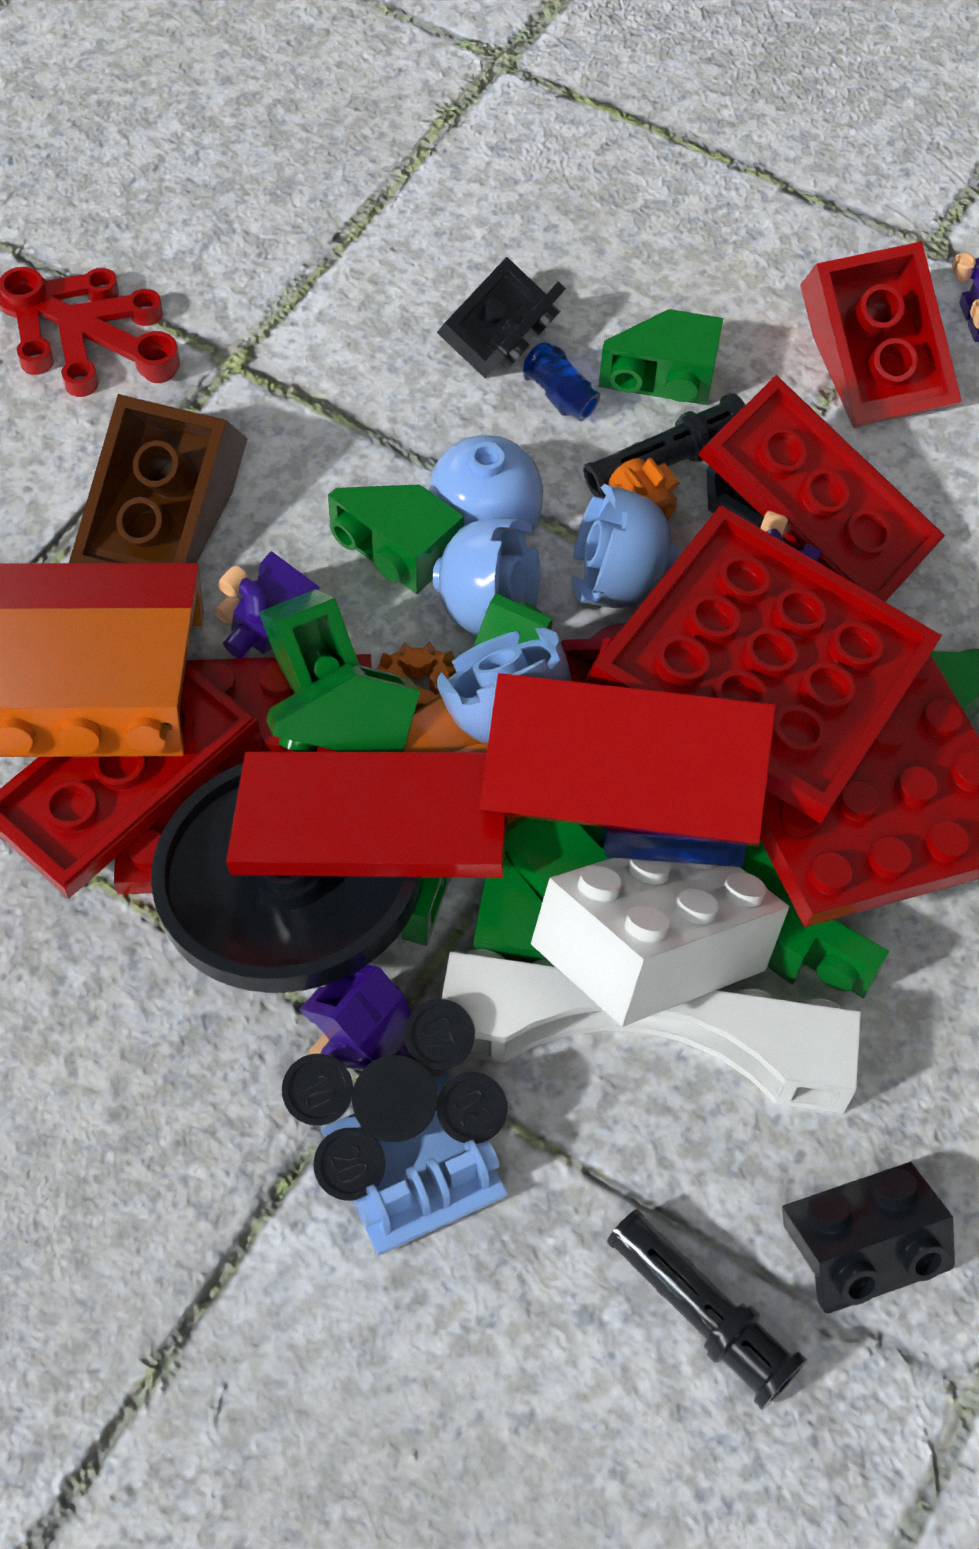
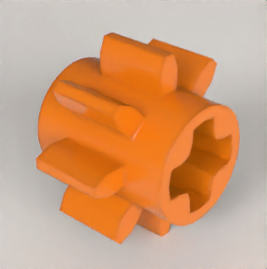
M635 458L620 465L611 475L609 485L628 489L651 499L662 509L667 521L676 510L677 497L672 491L678 487L680 482L665 463L657 466L652 458H649L646 462L644 459Z

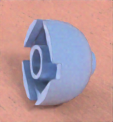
M483 434L464 438L449 447L433 467L429 491L464 515V526L475 521L492 518H522L531 525V528L534 526V530L540 523L543 501L542 479L535 461L517 443L501 436Z
M604 484L600 488L606 495L605 498L592 497L580 524L573 558L584 560V580L572 576V588L575 598L580 602L601 607L624 608L637 604L647 598L677 560L678 549L675 543H671V530L659 506L651 499L633 491Z
M522 518L483 519L460 528L445 547L443 556L435 562L433 585L436 592L440 593L442 603L452 621L473 635H478L489 603L495 593L515 602H526L535 607L537 605L540 585L538 549H527L523 533H534L531 525Z
M535 628L539 640H531L517 644L520 636L518 631L505 633L482 642L455 658L452 663L456 673L447 680L441 672L437 678V686L447 711L456 725L475 740L488 744L498 673L572 681L566 654L557 632L547 628Z

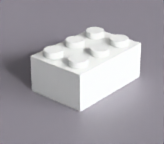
M678 837L550 877L531 945L621 1027H624L766 971L790 906L769 891L759 878L746 873L718 851L717 846L712 841Z

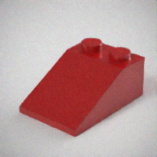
M922 241L821 262L813 267L800 284L811 332L853 428L954 406L962 402Z

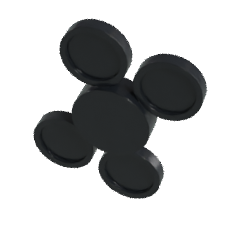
M433 999L419 1005L410 1014L404 1030L405 1044L413 1059L400 1055L379 1058L362 1070L354 1087L352 1077L344 1064L327 1054L316 1053L303 1056L289 1067L282 1083V1098L287 1110L294 1118L308 1125H327L344 1115L352 1101L355 1117L364 1129H338L327 1135L319 1144L314 1156V1173L319 1185L327 1194L344 1201H353L368 1195L366 1187L374 1184L377 1188L385 1172V1155L376 1138L387 1142H402L412 1139L427 1128L436 1111L443 1130L451 1138L461 1143L473 1140L475 1144L483 1143L493 1138L501 1130L506 1121L508 1105L503 1089L494 1079L478 1072L462 1073L449 1080L438 1096L435 1082L426 1069L441 1071L454 1068L462 1063L471 1052L475 1040L474 1024L470 1015L459 1004L446 999Z

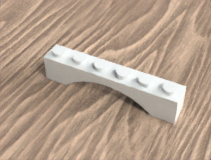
M483 949L470 950L466 954L450 952L442 999L453 1001L462 1006L473 1021L475 1040L472 1050L466 1058L505 1063L533 1047L570 1035L601 1031L638 1032L680 1041L719 1058L750 1079L775 1104L844 1114L856 1092L861 1012L842 1009L836 1002L825 999H810L802 1003L774 999L771 994L757 989H742L734 993L715 990L621 1027L548 959L536 960L533 963L505 960L503 956L496 952Z

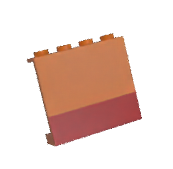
M0 563V757L183 756L184 743L179 713L191 628L192 626H202L204 615L199 563Z

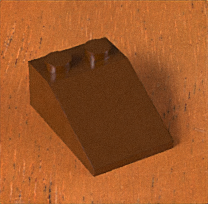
M118 394L69 563H197L232 495L248 439L227 420Z

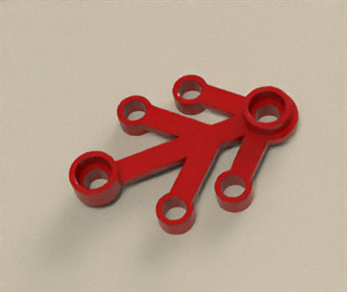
M15 267L6 271L0 278V309L6 315L17 318L21 342L17 346V354L21 368L26 373L32 375L43 374L52 368L54 359L49 342L42 338L39 316L58 324L65 365L62 368L61 374L65 389L72 396H88L95 392L98 387L95 367L87 359L84 338L135 362L139 374L153 383H164L172 379L180 366V358L176 340L166 332L151 331L137 338L105 322L131 317L132 321L137 325L151 326L158 323L163 317L161 298L152 289H139L131 295L118 297L117 278L110 269L95 268L83 275L45 280L33 268ZM87 295L91 302L69 305L61 300ZM144 306H151V307L146 308V309H141V307H144ZM34 354H41L37 357H30ZM78 376H86V377L83 378V379H77V380L74 379V378H76V377H78Z

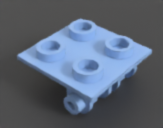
M448 1072L433 1078L438 1096L444 1085L451 1080ZM436 1111L427 1128L412 1139L402 1142H387L376 1138L385 1155L386 1164L383 1178L377 1188L374 1184L366 1187L368 1195L353 1200V1203L377 1256H380L507 1197L508 1193L496 1171V1168L499 1167V1162L490 1142L487 1140L483 1143L475 1144L473 1140L465 1143L454 1140L441 1127ZM355 1114L321 1128L324 1138L342 1128L364 1130L357 1121Z

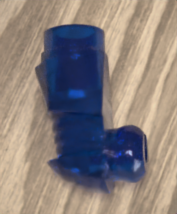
M542 342L533 347L527 354L522 369L524 379L526 381L534 380L545 391L544 395L561 415L573 416L580 422L588 418L599 403L600 393L591 387V382L570 363L562 348Z

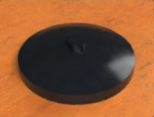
M243 763L225 770L194 791L174 812L158 840L151 868V887L157 913L170 941L177 951L203 974L229 986L255 992L287 993L317 988L351 975L371 963L397 939L406 927L420 898L424 877L230 875L226 859Z

